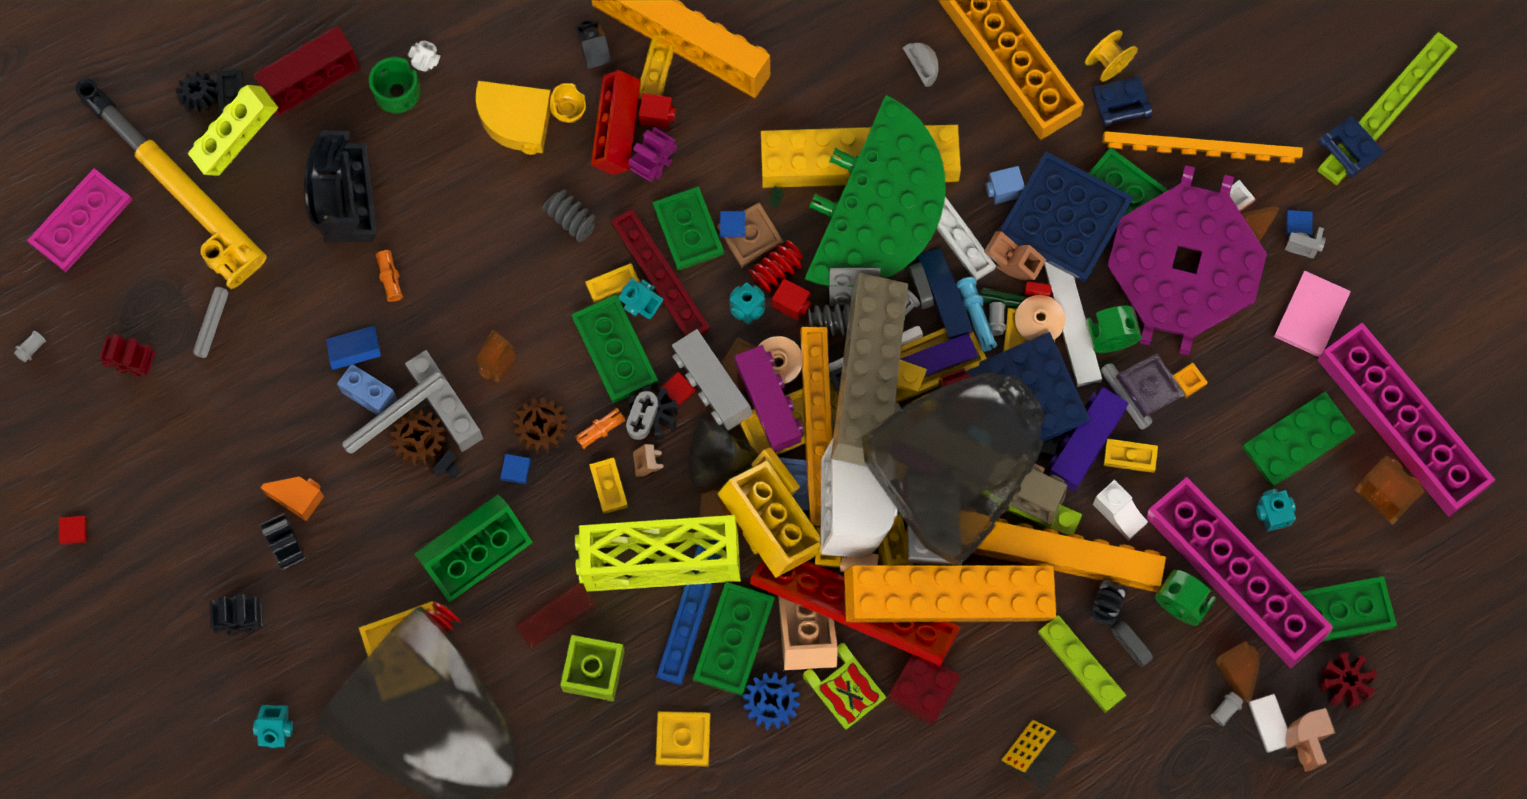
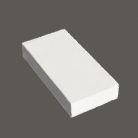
M1269 695L1249 702L1250 710L1266 752L1269 753L1287 747V726L1275 695Z

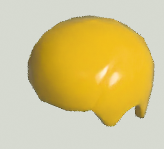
M562 83L555 87L550 96V111L561 122L573 123L583 116L586 109L585 96L576 89V85Z

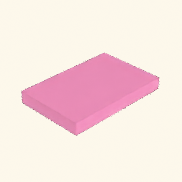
M1304 271L1274 337L1320 357L1351 291Z

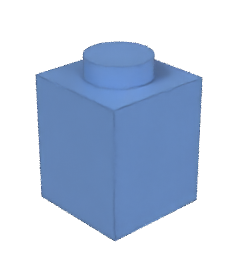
M1019 166L990 173L989 180L986 183L987 194L989 197H993L995 204L1018 199L1025 188Z

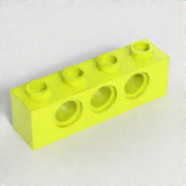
M244 86L239 90L238 96L233 102L223 109L220 117L209 125L207 132L194 142V147L188 152L189 156L204 175L219 176L274 114L278 106L262 86Z

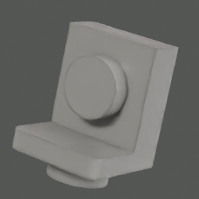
M1318 228L1314 239L1305 233L1291 232L1285 250L1313 259L1317 251L1322 252L1326 241V237L1322 236L1324 228Z

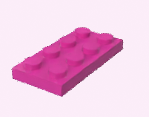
M93 169L27 241L64 272H67L128 206L132 198L96 169Z

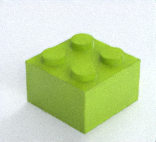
M571 635L560 685L562 691L614 701L625 652L623 644Z

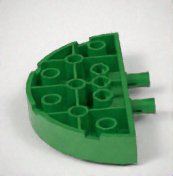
M886 95L860 155L854 157L835 147L833 152L835 156L830 158V163L850 170L849 173L851 174L840 200L835 203L815 193L813 200L822 205L811 201L810 209L812 208L830 216L829 219L831 220L805 277L806 281L830 287V268H880V277L887 279L915 260L929 243L937 229L944 207L946 191L945 172L940 152L933 137L921 120L903 104Z

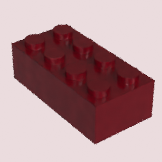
M337 26L334 29L324 31L315 40L303 43L294 52L282 55L275 63L263 66L253 76L257 85L262 86L278 106L274 114L276 117H279L360 70L352 46Z

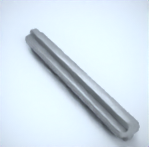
M439 371L434 372L343 441L342 445L348 453H354L439 389L447 381L443 373Z

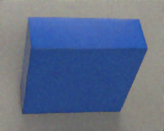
M1288 210L1286 213V237H1289L1291 232H1301L1309 235L1311 238L1313 212Z
M720 211V238H745V211Z
M505 454L500 477L501 481L526 485L531 459Z

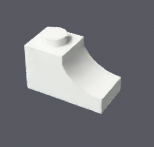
M1115 480L1101 491L1094 500L1093 505L1128 541L1148 523L1136 508L1132 497Z

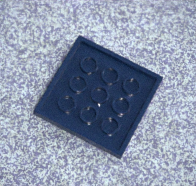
M1045 152L1000 231L1018 246L1030 245L1047 259V263L1086 283L1119 222L1130 206L1133 196Z
M1050 332L980 361L979 366L966 372V375L970 374L972 389L977 390L979 397L976 401L981 407V413H978L979 417L977 419L981 428L990 436L993 451L1001 455L1003 453L1016 454L1090 422V418Z

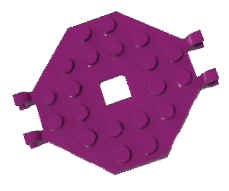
M1185 165L1181 184L1122 217L1118 224L1107 268L1112 276L1115 277L1121 287L1120 289L1130 305L1135 309L1144 326L1140 344L1150 346L1153 330L1156 329L1183 336L1179 353L1189 356L1193 338L1255 303L1267 253L1230 197L1234 177L1224 175L1220 193L1191 186L1195 167ZM1177 247H1184L1202 253L1197 274L1172 268Z

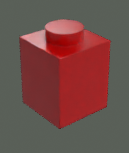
M643 93L639 111L640 125L669 129L670 121H675L676 107L672 104V97Z
M783 279L772 298V308L797 321L802 314L806 315L808 313V307L810 309L812 305L810 292L786 279Z

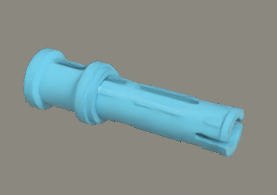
M974 277L961 279L956 285L965 309L970 316L981 350L990 351L992 350L990 345L995 348L997 343L994 340L982 308L984 300L976 289L977 281Z

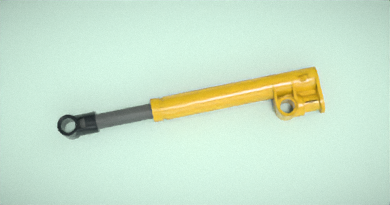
M84 78L78 81L75 90L83 105L88 107L100 120L104 119L136 151L135 157L212 235L202 245L200 250L207 266L217 274H221L227 280L226 284L230 289L238 287L259 269L266 261L267 255L153 140L147 141L115 109L116 104L97 86L93 79ZM88 91H93L92 94L85 96ZM219 252L217 257L209 258L211 253Z

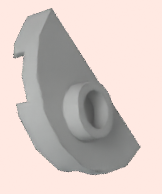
M909 43L902 47L924 85L931 87L938 74V59L935 52L930 46L923 43Z

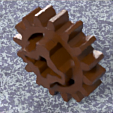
M542 398L541 403H537L535 399H532L531 406L524 403V411H516L520 419L513 420L514 426L519 427L514 430L515 436H520L518 438L520 445L526 442V450L529 451L532 447H535L536 453L539 454L541 448H545L548 453L550 452L549 446L559 447L558 439L565 441L566 438L562 432L569 430L568 425L563 424L568 421L567 415H562L564 412L563 408H556L554 400L547 404L545 398ZM542 411H547V412H549V413H551V414H550V415H547V414L543 413ZM533 413L530 420L526 421V419ZM538 418H540L541 422H543L544 424L543 434L541 433V429H539L538 427ZM553 430H556L555 433L549 438L551 432ZM535 436L536 438H538V439H540V440H534V439H532V438H530V437Z
M419 410L418 415H414L412 411H409V418L407 419L401 416L402 423L393 424L397 432H390L391 438L395 439L391 442L392 448H397L395 451L397 457L403 455L405 463L412 459L414 466H417L419 460H422L426 465L428 462L427 458L429 457L436 460L435 452L442 453L443 449L440 444L446 443L445 437L441 436L446 432L444 427H439L441 425L440 419L438 418L433 421V414L430 412L427 416H424L423 410ZM419 423H424V424H427V425H429V426L424 427V426L420 425ZM418 434L421 435L420 441H416V435ZM412 448L416 450L417 453L408 451L407 449Z

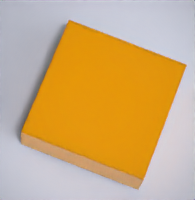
M1194 363L1172 375L1171 378L1186 398L1208 383Z

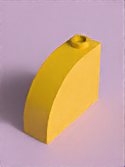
M478 81L476 105L481 123L491 138L505 147L520 150L526 154L543 153L550 116L549 100L551 91Z

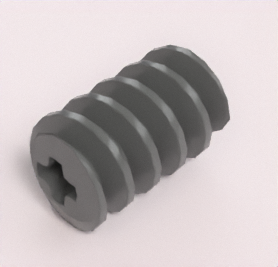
M563 189L552 195L545 202L542 210L548 211V216L551 218L555 217L556 223L562 224L564 230H569L571 236H576V240L582 242L593 232L595 228L593 222L596 215L592 214L587 218L589 209L584 208L579 211L582 203L578 201L573 205L575 197L571 195L565 198L568 191Z
M845 303L843 311H841L838 304L834 305L833 311L830 310L829 305H825L823 312H821L819 306L816 305L813 313H811L808 307L809 327H827L832 336H835L839 328L842 335H845L848 326L849 304Z

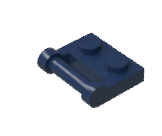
M1140 76L1093 87L1092 92L1104 128L1112 126V123L1142 116L1143 118L1152 117L1151 105L1148 103ZM1138 103L1140 106L1138 108L1129 109L1112 114L1108 112V110L1130 106Z
M1350 116L1318 140V143L1323 148L1326 147L1347 170L1346 174L1350 178L1356 176L1385 152L1353 116ZM1337 139L1358 163L1354 164L1334 140Z

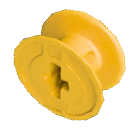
M1121 30L1114 31L1105 37L1086 58L1085 64L1087 66L1100 61L1106 67L1100 77L1102 82L1108 81L1122 71L1137 53L1138 48L1136 46L1123 51L1117 45L1123 34Z

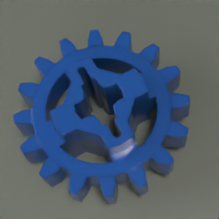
M775 672L772 678H768V675L763 673L762 681L755 677V686L747 685V690L750 694L743 696V700L749 702L744 705V711H751L748 719L756 718V726L759 727L764 723L768 731L771 725H775V728L780 730L781 722L788 726V717L796 718L797 716L793 709L800 707V703L794 701L799 698V692L792 693L795 684L787 685V677L784 676L779 680ZM768 685H775L780 688L771 689L768 687ZM758 692L761 701L757 706H754V698ZM766 695H767L768 697H770L771 699L777 698V699H776V706H777V708H776L775 706H773L772 704L766 705V704H767V697H766ZM786 697H789V706L785 711L782 702ZM765 714H772V715H774L776 718H767V717H764V715H765Z

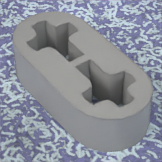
M641 392L634 401L626 424L627 432L633 439H644L651 429L658 410V400L652 392ZM647 399H651L653 406H648L646 412L643 413L641 401L646 402ZM642 418L644 430L639 429L638 432H634L632 424L637 425L639 419Z

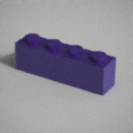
M1103 387L1099 394L1094 392L1087 403V406L1090 407L1087 411L1090 422L1077 427L1073 435L1067 434L1061 444L1064 448L1060 456L1055 454L1048 465L1051 468L1049 476L1055 475L1064 480V484H1067V488L1075 492L1125 413L1129 402Z

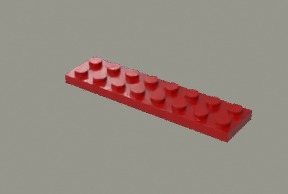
M762 560L750 580V584L939 666L944 661L960 630V626L951 622H846L845 577L809 561L775 578L764 560Z

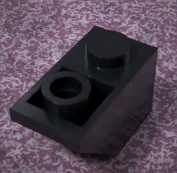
M586 20L581 22L579 26H575L588 69L611 63L605 34L599 21Z

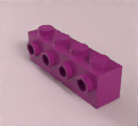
M763 345L735 355V365L770 447L774 452H778L801 443V434L804 433L799 418L794 419L791 411L794 410L791 398L784 396L782 388H785L781 375H775L772 366H775V362L771 352H766Z

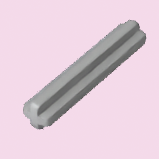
M216 287L214 289L193 349L195 356L206 358L229 294L224 288Z
M1112 363L1105 365L1101 369V374L1115 394L1129 402L1127 411L1138 427L1142 430L1152 424V419Z

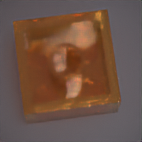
M1386 455L1363 478L1355 490L1394 525L1420 498L1425 490L1418 479L1409 476L1402 470L1403 467L1397 460L1390 459Z

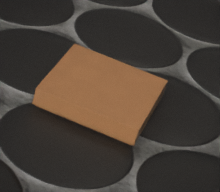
M760 202L744 210L745 238H723L741 268L784 245L783 239ZM720 224L717 225V230L719 231V233H720Z

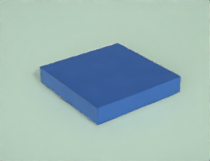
M375 326L326 339L329 362L333 370L381 356Z

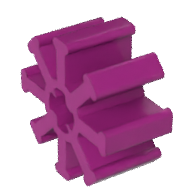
M653 127L652 132L647 130L643 134L642 145L638 142L636 143L633 150L637 153L629 159L628 163L632 166L630 168L631 171L649 182H653L654 177L659 179L662 176L663 166H670L672 159L669 156L677 150V145L674 144L676 139L656 127Z

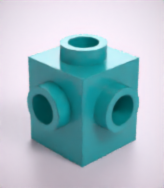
M632 278L623 287L622 293L618 298L626 304L623 309L634 316L640 313L649 320H651L664 300L653 292L654 286L643 279L639 283Z
M747 282L742 287L737 286L729 296L730 312L738 320L742 319L749 325L754 319L757 320L765 311L764 293L757 286L754 285L752 287Z
M1273 489L1263 493V496L1257 503L1256 513L1259 520H1263L1266 531L1269 532L1291 526L1296 520L1294 514L1296 507L1293 498L1288 497L1286 490L1278 492L1277 489Z
M261 705L253 725V734L258 737V746H268L270 748L285 747L287 738L291 737L293 733V721H289L288 706Z

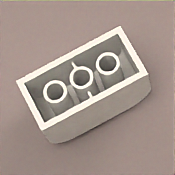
M832 439L821 458V554L866 557L877 550L890 530L894 517L897 515L898 503L894 501V493L897 491L898 481L894 477L893 461L889 455L882 470L831 459Z

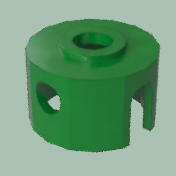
M398 57L386 58L379 61L372 68L369 75V86L380 108L395 114L404 113L416 105L421 95V84L416 70L411 71L407 60ZM395 86L404 88L403 94L399 97H394L390 94L391 89Z
M1116 306L1097 312L1099 324L1092 323L1091 318L1086 319L1085 323L1093 351L1097 353L1122 350L1136 344L1142 338L1135 309L1132 306Z
M1173 570L1155 595L1156 601L1162 608L1175 618L1192 626L1199 625L1216 600V597L1212 596L1211 599H1207L1206 597L1211 590L1195 577L1180 570Z

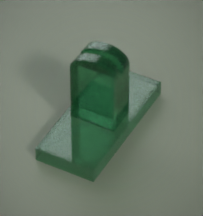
M774 186L769 205L776 208L779 207L784 193L783 189Z

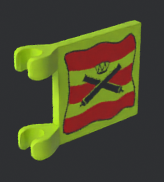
M841 643L837 646V655L845 663L822 682L812 669L806 670L802 676L843 728L847 730L887 697L855 659L848 647Z

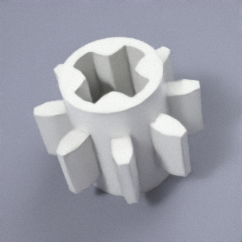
M420 41L419 44L416 43L415 46H411L408 54L412 58V66L420 71H428L429 68L433 69V66H437L440 56L436 54L437 47L427 41Z

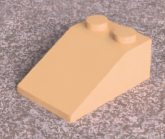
M778 596L784 669L837 667V640L834 620Z

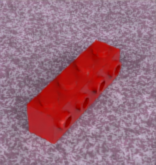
M620 70L606 74L602 79L591 166L611 175L629 170L630 165L628 163L631 158L638 98L640 96L641 80Z

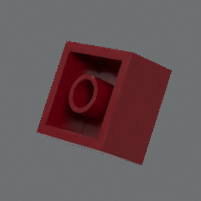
M912 654L889 693L888 701L934 726L959 683L961 676L943 665H936Z

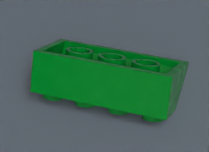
M496 495L414 555L450 603L533 542L509 505L499 495Z

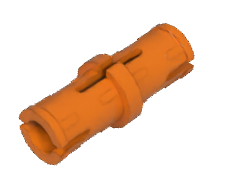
M380 251L376 254V258L380 268L379 278L384 284L387 301H398L403 298L398 282L399 272L395 270L391 251Z
M615 408L600 420L595 419L590 427L575 435L576 440L583 449L600 437L605 438L608 436L607 433L626 421L622 413H619L618 408Z

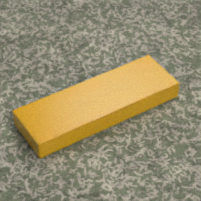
M661 33L660 36L653 35L641 76L639 99H642L643 93L659 96L663 94L674 54V46L670 44L669 48L657 42V37L664 38L665 33Z

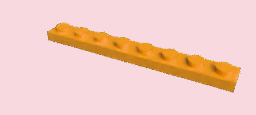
M1104 132L1102 137V143L1108 144V148L1122 149L1123 145L1132 146V150L1147 151V147L1157 148L1159 153H1171L1172 149L1181 150V154L1196 155V151L1206 152L1208 157H1221V153L1231 154L1230 158L1245 159L1246 155L1255 156L1257 161H1270V157L1280 158L1281 163H1295V159L1302 158L1303 148L1117 132Z
M802 327L801 354L808 519L814 528H821V458L832 440L827 327Z

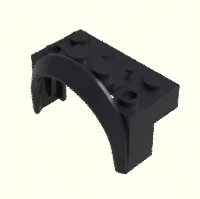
M322 130L310 149L305 168L304 198L309 220L323 235L324 242H373L377 235L367 146L363 143H348L349 131ZM320 172H336L337 174H319V173H320ZM341 179L343 182L346 214L344 213L342 204Z

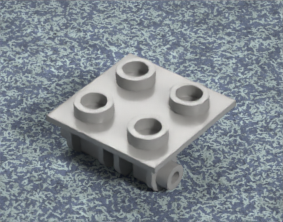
M830 268L829 306H834L835 304L844 306L845 303H848L850 306L853 287L847 286H854L859 273L880 277V268Z

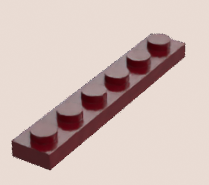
M633 209L611 220V225L649 283L655 287L654 290L657 295L664 299L662 303L683 335L687 336L696 329L701 335L710 331L709 325Z

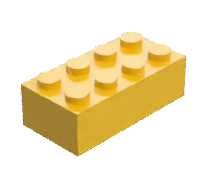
M768 461L730 479L718 493L730 513L735 515L737 523L775 578L812 559L821 550V536Z

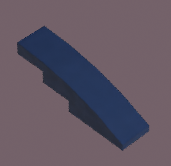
M941 248L919 254L917 256L918 262H921L924 268L939 319L940 321L942 320L948 340L967 333L972 334L973 329Z

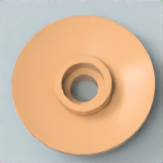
M1035 295L1025 299L1019 305L1015 314V325L1019 334L1027 341L1048 332L1051 333L1055 340L1064 329L1065 314L1061 305L1053 298L1045 295ZM1044 314L1045 320H1037L1036 315Z
M774 336L758 345H763L766 352H771L774 362L776 360L783 361L782 366H772L775 375H781L784 384L793 381L799 375L802 369L801 349L793 340L787 337Z

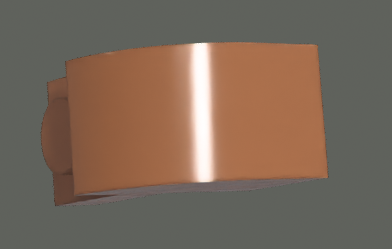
M1002 231L994 233L984 250V253L997 263L996 268L1020 280H1035L1047 260L1030 245L1018 246Z
M1327 709L1309 712L1292 722L1287 729V749L1297 748L1298 758L1301 764H1303L1305 772L1326 764L1319 741L1335 733Z

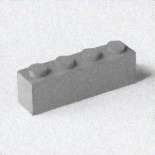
M697 329L672 345L675 352L672 356L679 368L685 367L688 372L685 376L691 386H698L701 391L698 393V396L705 406L710 404L714 410L711 415L718 426L723 424L727 431L753 415L750 405Z
M427 350L405 363L408 372L417 385L434 372H441ZM448 381L426 398L461 452L483 439L480 429Z

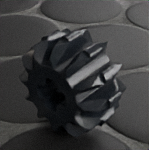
M196 71L194 76L191 77L186 73L187 80H179L180 87L176 89V94L179 96L178 101L180 105H184L187 111L190 112L194 109L199 114L201 108L209 111V104L216 105L214 97L218 96L217 84L215 80L210 79L208 74L204 73L201 76Z
M1105 580L1102 582L1092 606L1091 619L1103 625H1114L1125 600L1126 587L1114 581Z

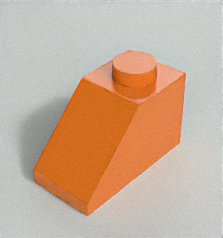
M294 477L264 483L261 486L265 495L305 521L308 520L324 498V495L319 490L321 486L310 478L306 481L301 477Z

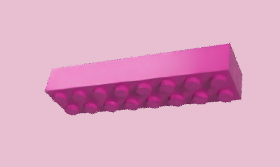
M1363 323L1322 352L1318 362L1448 517L1485 491L1495 481L1494 477Z
M1188 477L1182 480L1148 510L1147 520L1290 668L1295 666L1329 636L1333 626Z

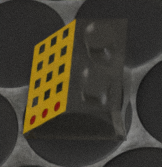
M1032 720L1001 762L1043 794L1078 747L1057 731Z

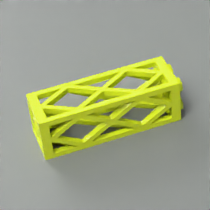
M735 515L580 525L579 535H575V547L579 555V559H576V573L579 575V582L584 583L587 592L741 581L739 539ZM692 528L698 532L691 533L687 531ZM625 533L631 537H621L620 535ZM714 540L718 541V543H716L715 545L706 542ZM670 543H682L675 549L666 546ZM694 544L707 549L693 559L682 554L683 551ZM640 545H650L651 547L645 549ZM617 547L607 554L599 551L601 548ZM628 548L639 553L626 563L615 559L616 556ZM660 550L666 553V555L661 557L655 554V552ZM714 553L721 556L720 559L705 560ZM646 558L655 561L652 564L637 565ZM676 558L682 562H671L670 560ZM606 563H609V564H611V565H613V566H611V567H605V566H603V565L606 564ZM692 570H697V571H700V572H698L697 574H695V573H693V572H691V571H692ZM623 575H633V576H632L631 578H627V577H625V576H623Z

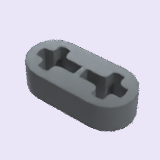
M921 262L909 265V276L916 297L920 302L921 310L933 307L932 292Z
M1120 621L1111 628L1115 638L1139 666L1144 667L1153 660L1151 652L1128 624Z

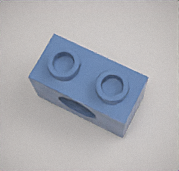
M353 364L349 366L337 383L342 394L376 415L382 413L397 400L392 388Z

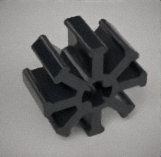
M650 386L642 387V392H651ZM663 387L660 388V393L657 396L658 410L651 426L654 427L656 441L664 439L663 430L660 429L661 424L669 428L671 432H674L677 427L676 418L669 416L673 414L678 415L677 402L674 399L672 402L664 404L669 400L668 390ZM634 395L629 399L630 410L636 399ZM647 399L645 403L641 401L643 413L646 412L648 406H653L651 399ZM640 418L638 421V424L641 423V425L636 428L637 432L639 429L644 430V428L642 427V418Z
M284 513L260 524L269 547L282 570L306 560L296 533Z
M236 594V599L220 596L218 601L209 602L210 628H213L214 633L227 631V635H236V632L241 630L246 632V634L254 633V628H263L262 602H260V598L257 596L245 599V594Z

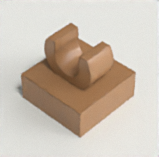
M644 444L633 452L636 476L645 477L651 472L659 471L664 467L663 464L656 463L655 458L661 456L662 452L654 450V445Z

